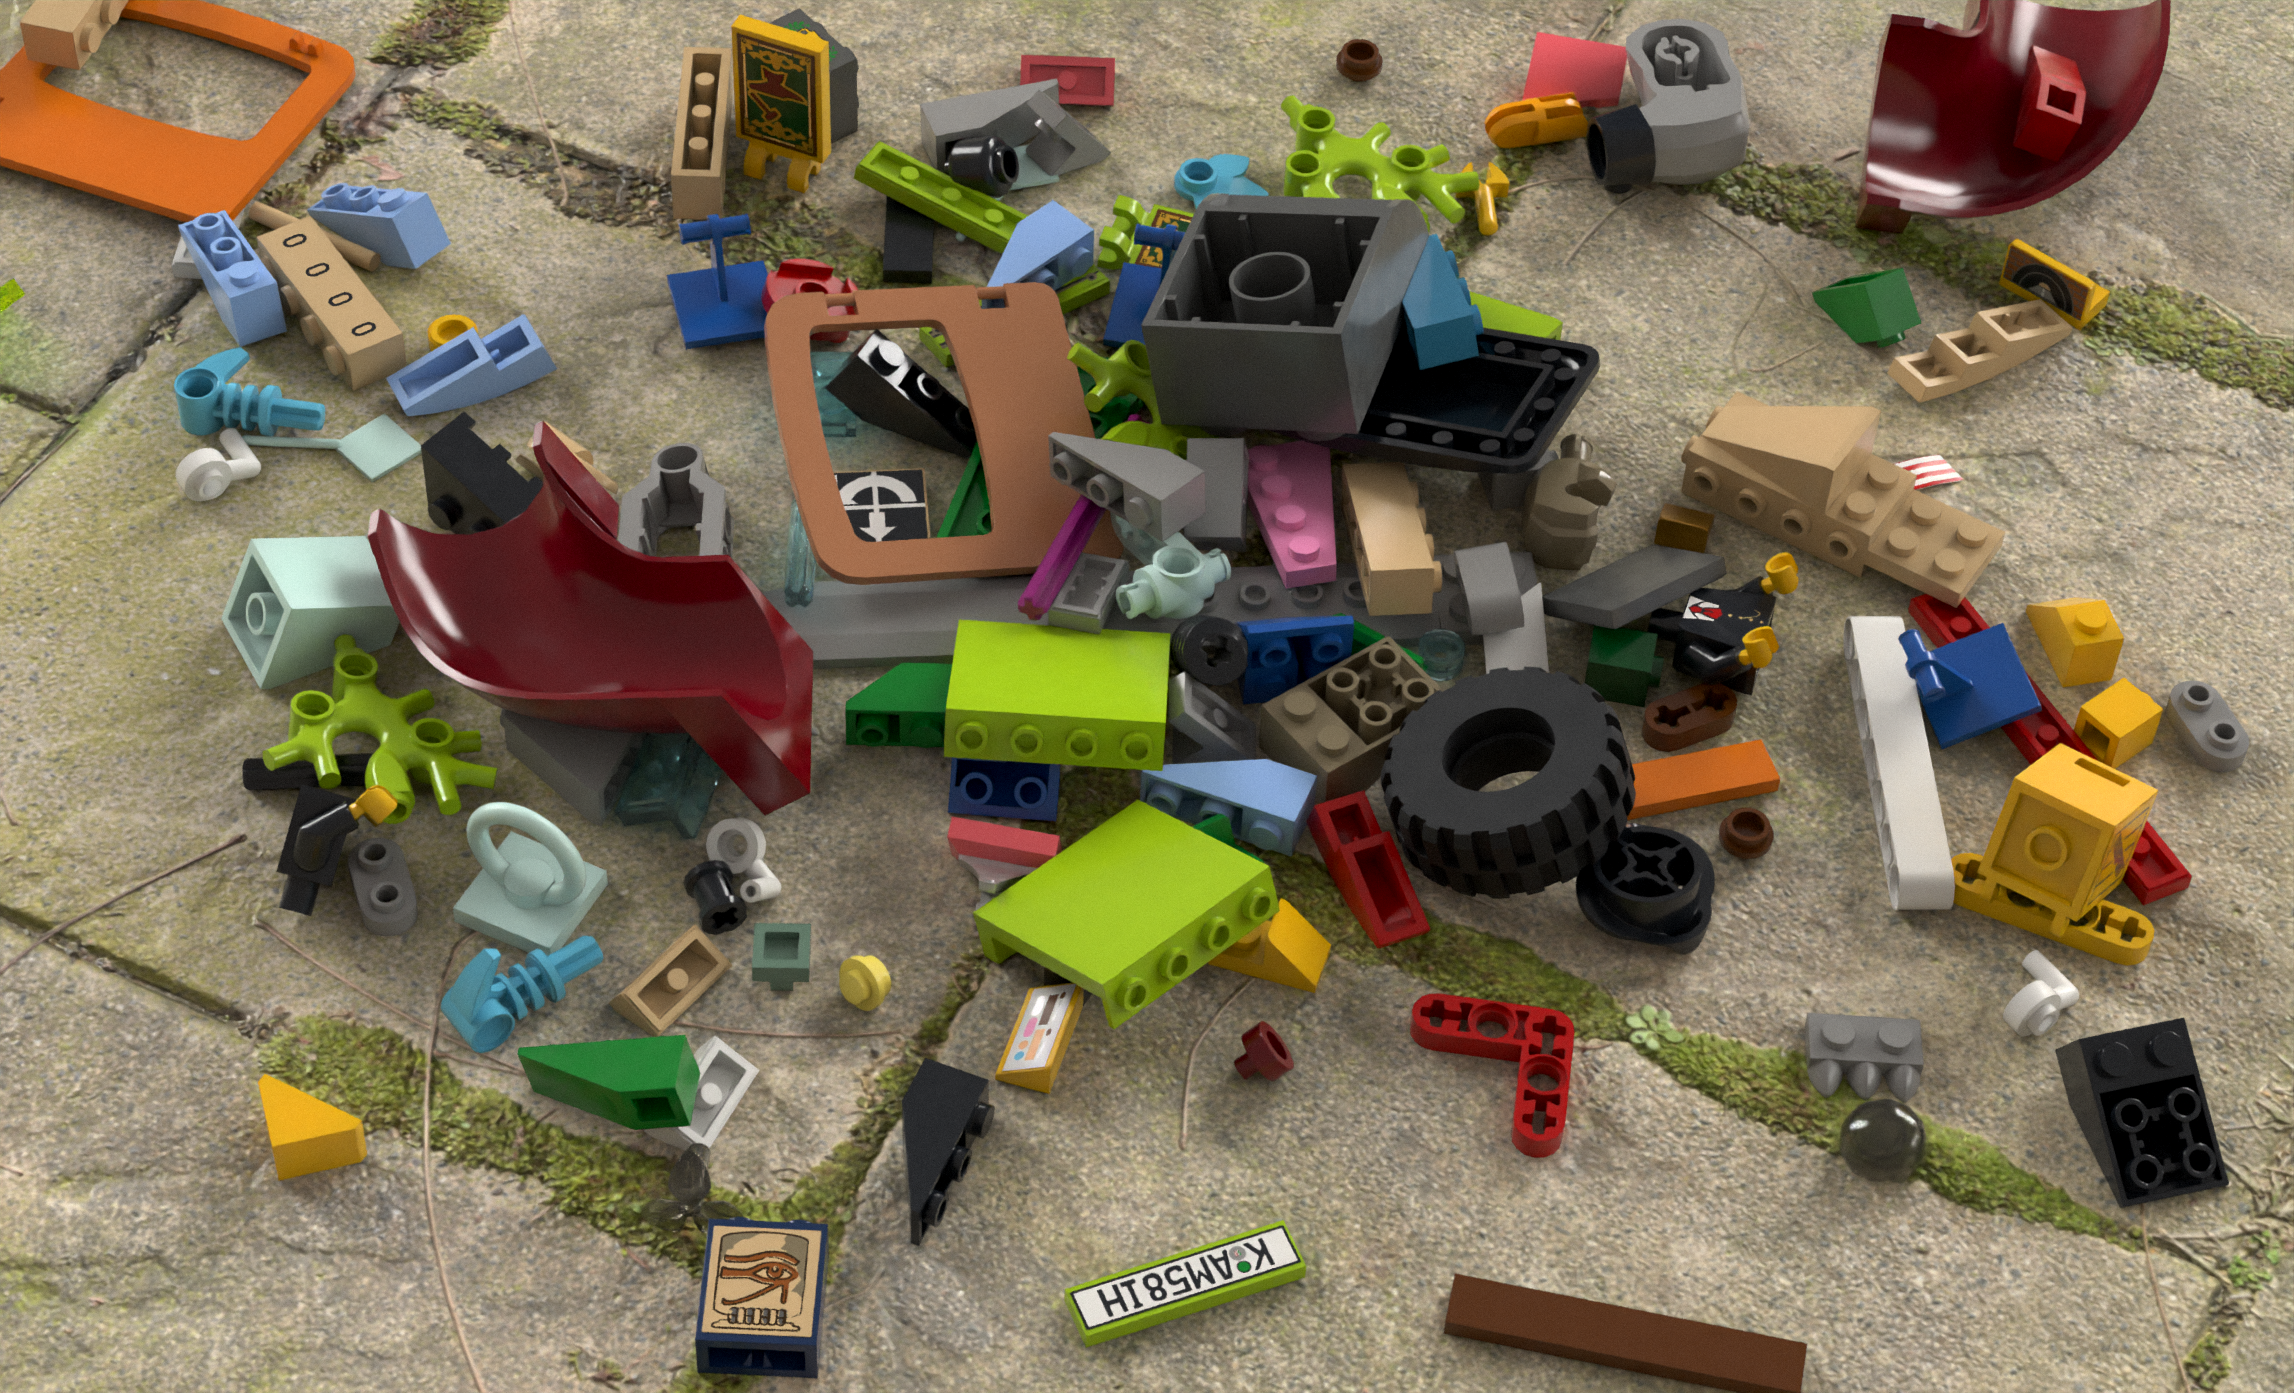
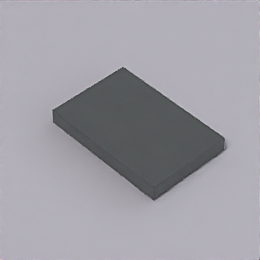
M1651 544L1543 595V611L1547 616L1617 629L1723 578L1727 574L1725 559L1722 556Z

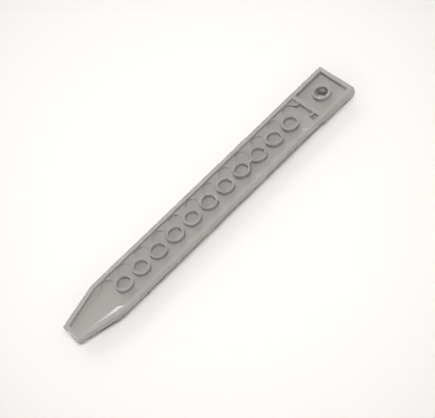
M1510 552L1520 595L1522 596L1537 585L1532 553ZM1454 554L1434 555V561H1440L1442 589L1441 592L1433 593L1432 613L1369 616L1356 564L1343 563L1337 564L1336 581L1288 589L1285 588L1276 566L1231 567L1230 579L1225 582L1216 583L1213 595L1204 599L1200 612L1193 615L1219 617L1230 620L1235 624V622L1284 617L1332 616L1343 613L1347 616H1353L1354 620L1385 637L1390 636L1402 647L1484 644L1483 634L1471 636L1457 582ZM1129 571V577L1125 585L1133 583L1135 571ZM1034 574L870 585L846 584L841 581L807 582L762 592L813 650V669L898 666L902 662L952 664L959 619L1048 625L1049 610L1042 615L1040 620L1035 621L1029 620L1027 614L1021 613L1018 610V601ZM1116 601L1102 629L1171 633V642L1173 632L1181 622L1188 618L1174 619L1162 616L1153 619L1143 612L1138 614L1137 617L1128 619L1126 613L1123 614ZM1205 641L1201 650L1208 655L1215 654L1216 649L1209 645L1210 642Z

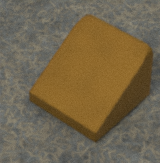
M1665 503L1658 519L1654 544L1705 553L1715 515Z

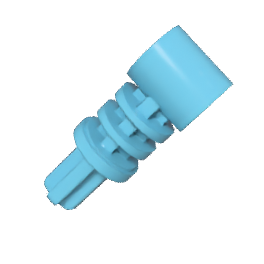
M241 347L217 353L203 360L194 368L181 372L174 381L181 425L184 430L194 435H209L217 432L224 425L226 428H236L240 421L243 430L252 431L258 425L261 435L274 436L278 426L319 431L323 428L325 422V406L323 404L282 398L279 386L267 385L259 394L256 385H247L242 391L239 383L231 382L228 385L225 384L250 360L249 353Z
M582 936L549 956L538 948L531 951L525 959L526 969L519 963H516L509 967L508 975L510 978H507L501 972L495 975L501 957L496 948L483 949L469 962L457 978L454 986L447 991L441 1002V1011L473 1051L477 1053L489 1052L508 1039L515 1026L514 1019L519 1021L527 1016V1005L533 1011H537L545 1004L544 995L553 1003L565 998L564 984L600 964L604 958L599 944L592 936Z

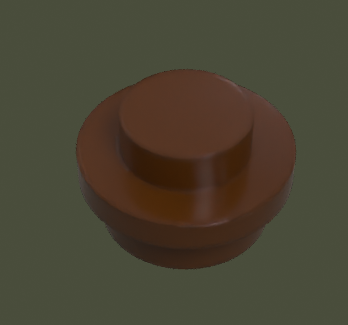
M1350 40L1343 45L1342 50L1337 54V70L1341 75L1352 81L1362 82L1373 79L1382 70L1383 59L1379 49L1368 40Z
M1745 807L1734 810L1722 821L1718 836L1722 847L1731 855L1742 859H1755L1765 855L1771 849L1774 832L1765 814L1757 809Z

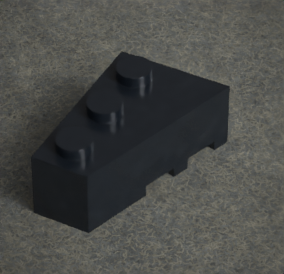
M465 411L421 445L429 517L443 530H450L455 534L471 535L501 527L526 511L541 490L543 482L536 476L528 482L507 463L512 455L501 444L492 449L472 431L476 421Z

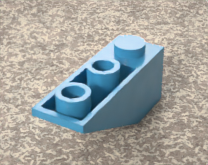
M1437 234L1429 235L1402 300L1408 343L1420 370L1479 356L1476 335L1483 334V324L1478 306L1476 304L1471 305L1468 285L1464 277L1459 278L1457 262L1453 251L1445 252Z

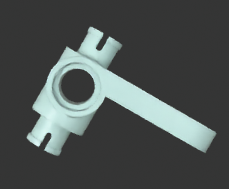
M1110 511L1111 522L1117 537L1145 565V567L1139 568L1134 572L1133 583L1119 586L1116 589L1117 604L1123 614L1126 613L1128 619L1137 617L1138 614L1143 612L1153 619L1162 616L1174 619L1191 617L1200 612L1204 599L1213 595L1216 583L1225 582L1230 579V563L1224 553L1220 554V549L1215 548L1203 555L1179 532H1176L1162 542L1145 531L1137 529L1131 523Z

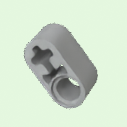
M1501 542L1455 550L1454 564L1471 636L1523 628L1524 613L1522 600L1507 543Z

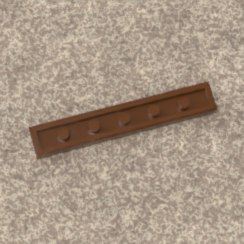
M1456 1273L1454 1275L1443 1332L1444 1334L1738 1393H1801L1807 1343Z

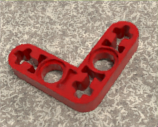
M1431 993L1420 997L1414 1003L1410 1019V1035L1418 1045L1433 1051L1519 1063L1511 1128L1512 1142L1517 1150L1533 1158H1545L1553 1155L1560 1148L1566 1122L1575 1035L1574 1024L1570 1018L1557 1010L1441 993ZM1430 1018H1441V1027L1431 1026ZM1460 1020H1467L1466 1032L1459 1031ZM1493 1021L1501 1024L1507 1033L1499 1038H1489L1482 1035L1476 1027L1483 1022ZM1542 1033L1553 1034L1554 1042L1551 1055L1541 1054ZM1536 1074H1545L1555 1079L1558 1087L1551 1091L1536 1090L1529 1084L1528 1079ZM1535 1110L1545 1112L1544 1134L1532 1132Z

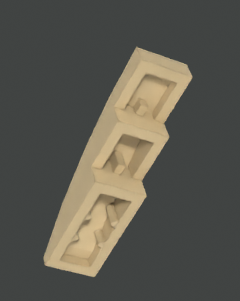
M2041 299L1976 312L1968 328L1935 335L1927 351L1894 357L1887 374L1921 403L1956 393L1991 379L2033 358L2068 337L2073 327Z

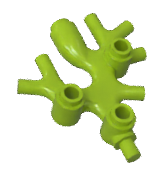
M1294 95L1286 97L1281 103V109L1290 117V127L1296 132V152L1290 154L1285 163L1284 196L1340 198L1333 189L1334 181L1342 176L1358 175L1371 182V199H1409L1414 202L1421 195H1424L1451 223H1457L1464 217L1465 209L1450 194L1479 190V177L1476 171L1439 174L1431 170L1450 160L1448 149L1443 144L1428 150L1416 145H1402L1397 147L1392 152L1391 158L1379 152L1380 146L1391 135V130L1385 123L1377 122L1362 138H1350L1335 130V116L1331 111L1322 107H1314L1312 104L1304 106ZM1419 207L1429 233L1430 223L1428 222V215Z
M1129 340L1108 360L1079 342L1069 351L1067 359L1092 375L1096 382V386L1084 397V404L1088 410L1098 412L1113 397L1127 396L1132 393L1146 404L1152 415V424L1141 421H1126L1110 429L1101 438L1102 440L1166 449L1187 461V438L1220 437L1204 432L1200 426L1161 424L1148 356L1143 343Z
M349 634L341 635L334 641L336 654L332 662L334 674L331 697L323 692L314 690L296 694L292 698L290 705L289 741L268 748L262 753L263 761L271 771L296 761L312 763L315 767L320 786L324 789H333L341 783V776L332 749L334 739L342 734L351 732L372 735L379 741L380 747L369 759L365 771L366 790L373 785L383 786L396 798L397 807L383 820V822L388 824H397L409 818L414 808L415 797L406 772L408 769L417 781L432 784L440 812L444 815H453L461 809L456 785H471L494 790L498 768L473 764L453 757L454 754L481 751L482 741L479 730L454 732L447 722L436 718H424L416 721L411 726L408 723L411 717L434 708L435 702L432 693L424 688L399 699L390 698L382 694L376 686L378 674L377 661L363 649L357 648L355 638Z

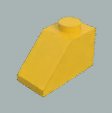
M2074 597L2027 605L2026 614L2063 688L2112 680L2124 637L2105 600Z

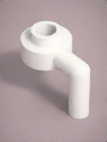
M228 428L219 437L221 444L233 460L226 461L219 451L212 448H203L190 453L180 462L176 470V480L188 498L194 501L214 499L225 491L231 481L252 478L260 473L261 464L237 429Z
M742 817L725 819L718 822L710 830L707 837L706 849L710 861H724L729 864L732 874L745 873L749 880L744 882L740 888V894L745 901L757 902L777 897L781 892V883L762 861L765 854L766 841L760 827L755 822ZM738 835L743 836L747 841V850L743 855H740L734 849V840Z
M2034 950L2025 957L2022 966L2037 981L2021 989L2011 999L2003 1013V1020L2022 1037L2032 1033L2035 1036L2044 1034L2058 1020L2060 1016L2058 1010L2074 1005L2079 999L2078 989L2040 951Z

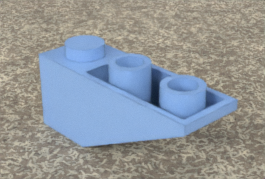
M339 183L324 190L321 194L322 199L307 209L312 218L346 240L379 253L381 256L380 262L387 266L417 269L451 244L428 193L405 191L404 188L393 190L376 188L374 185L365 187L348 186L347 183Z
M1052 200L1017 223L987 287L1003 286L1006 283L1037 282L1046 284L1055 291L1073 278L1083 275L1093 266L1094 229ZM982 300V309L1005 308L1004 300Z
M225 210L217 213H205L196 217L195 220L178 225L182 238L222 322L240 347L287 331L277 282Z
M1268 759L1163 765V771H1141L1140 801L1173 818L1194 825L1221 813L1230 819L1234 838L1252 843L1264 850H1273L1292 856L1307 825L1306 820L1315 804L1317 775Z

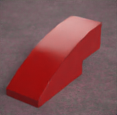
M1365 791L1314 805L1306 820L1309 830L1336 886L1375 946L1379 949L1429 933L1430 926L1390 831L1382 833Z

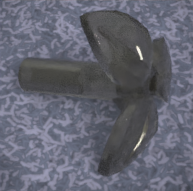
M694 1143L686 1149L671 1170L668 1188L678 1200L656 1198L646 1203L641 1210V1216L649 1224L659 1229L673 1232L681 1231L687 1217H693L697 1228L701 1232L707 1233L709 1219L743 1217V1214L735 1205L727 1201L706 1202L704 1199L711 1189L708 1171L711 1151L708 1146L702 1143Z

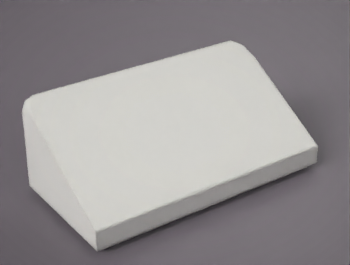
M716 1036L703 1044L694 1054L700 1071V1078L691 1125L644 1130V1132L657 1140L701 1158L707 1153L759 1072V1069Z

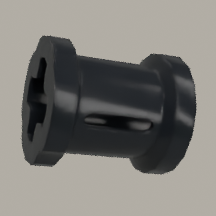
M719 860L706 861L695 866L687 873L683 882L687 894L695 898L699 906V923L702 930L713 935L732 931L739 927L747 918V906L742 898L735 895L732 888L733 874L729 864Z

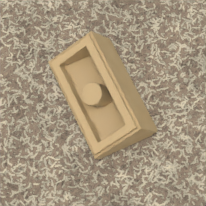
M694 924L671 943L608 1004L617 1013L653 1037H658L733 965L698 926Z

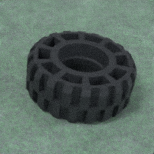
M1524 666L1523 670H1509L1505 667L1489 670V674L1475 678L1472 675L1455 681L1456 685L1443 692L1438 690L1426 698L1424 705L1417 712L1413 710L1404 719L1400 727V734H1394L1385 754L1386 761L1381 770V786L1385 794L1384 800L1406 858L1431 881L1443 887L1451 885L1452 890L1475 897L1477 893L1486 894L1492 899L1510 898V894L1524 892L1527 895H1532L1545 891L1544 887L1559 881L1564 884L1577 877L1582 868L1589 863L1594 865L1606 854L1608 844L1611 841L1616 842L1628 821L1626 816H1629L1634 806L1636 795L1633 784L1635 774L1619 719L1614 709L1605 703L1604 697L1585 683L1580 685L1579 680L1559 671L1551 674L1539 667ZM1527 771L1538 772L1531 779L1509 789L1492 792L1479 791L1491 781L1508 774Z

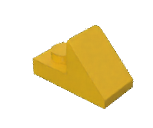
M1280 898L1278 903L1280 911L1273 916L1272 921L1266 920L1208 962L1209 965L1315 993L1330 954L1331 944L1288 901Z

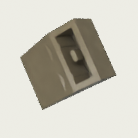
M1387 636L1263 704L1261 708L1259 748L1274 762L1317 775L1314 805L1363 790L1367 791L1381 777V770L1386 761L1385 754L1394 734H1400V727L1404 719L1413 710L1417 712L1424 705L1426 698L1438 690L1442 692L1444 690L1390 636Z

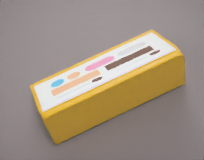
M1074 983L1029 988L997 1068L995 1080L1050 1094L1083 1008L1084 989Z

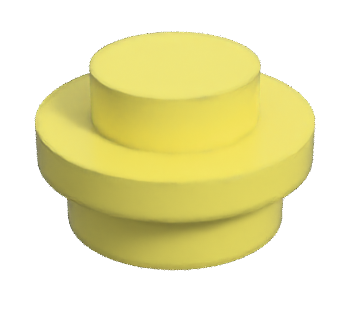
M855 955L846 959L840 966L839 986L848 1002L864 1011L873 1010L883 1003L885 996L891 990V979L888 970L878 958L871 955L864 957Z

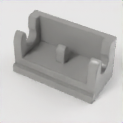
M1187 438V462L1205 471L1206 512L1184 527V537L1189 542H1194V547L1198 550L1210 551L1218 548L1221 551L1246 552L1249 453L1244 438Z

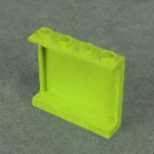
M959 619L946 704L944 757L1163 771L1171 633L1102 629L1100 634H1094L1052 625Z
M1137 799L973 912L985 957L1000 964L1016 952L1023 954L1101 998L1108 1026L1116 1029L1275 915L1280 909L1270 866Z

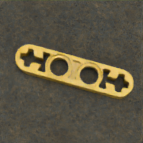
M1960 853L1951 859L1955 882L1953 903L1958 906L2121 965H2136L2144 961L2149 953L2154 938L2153 925L2146 916L2134 910L2102 899L2084 915L2088 924L2084 926L2068 924L2064 934L2059 938L2049 933L2056 911L2037 902L2029 907L2018 906L2012 903L2007 896L2015 891L2001 885L1992 903L1980 898L1987 877L1977 873L1983 859L1982 855ZM1966 876L1975 879L1973 884L1965 883L1963 880H1965ZM2099 923L2105 925L2103 933L2097 932ZM2123 933L2133 936L2131 942L2121 939Z

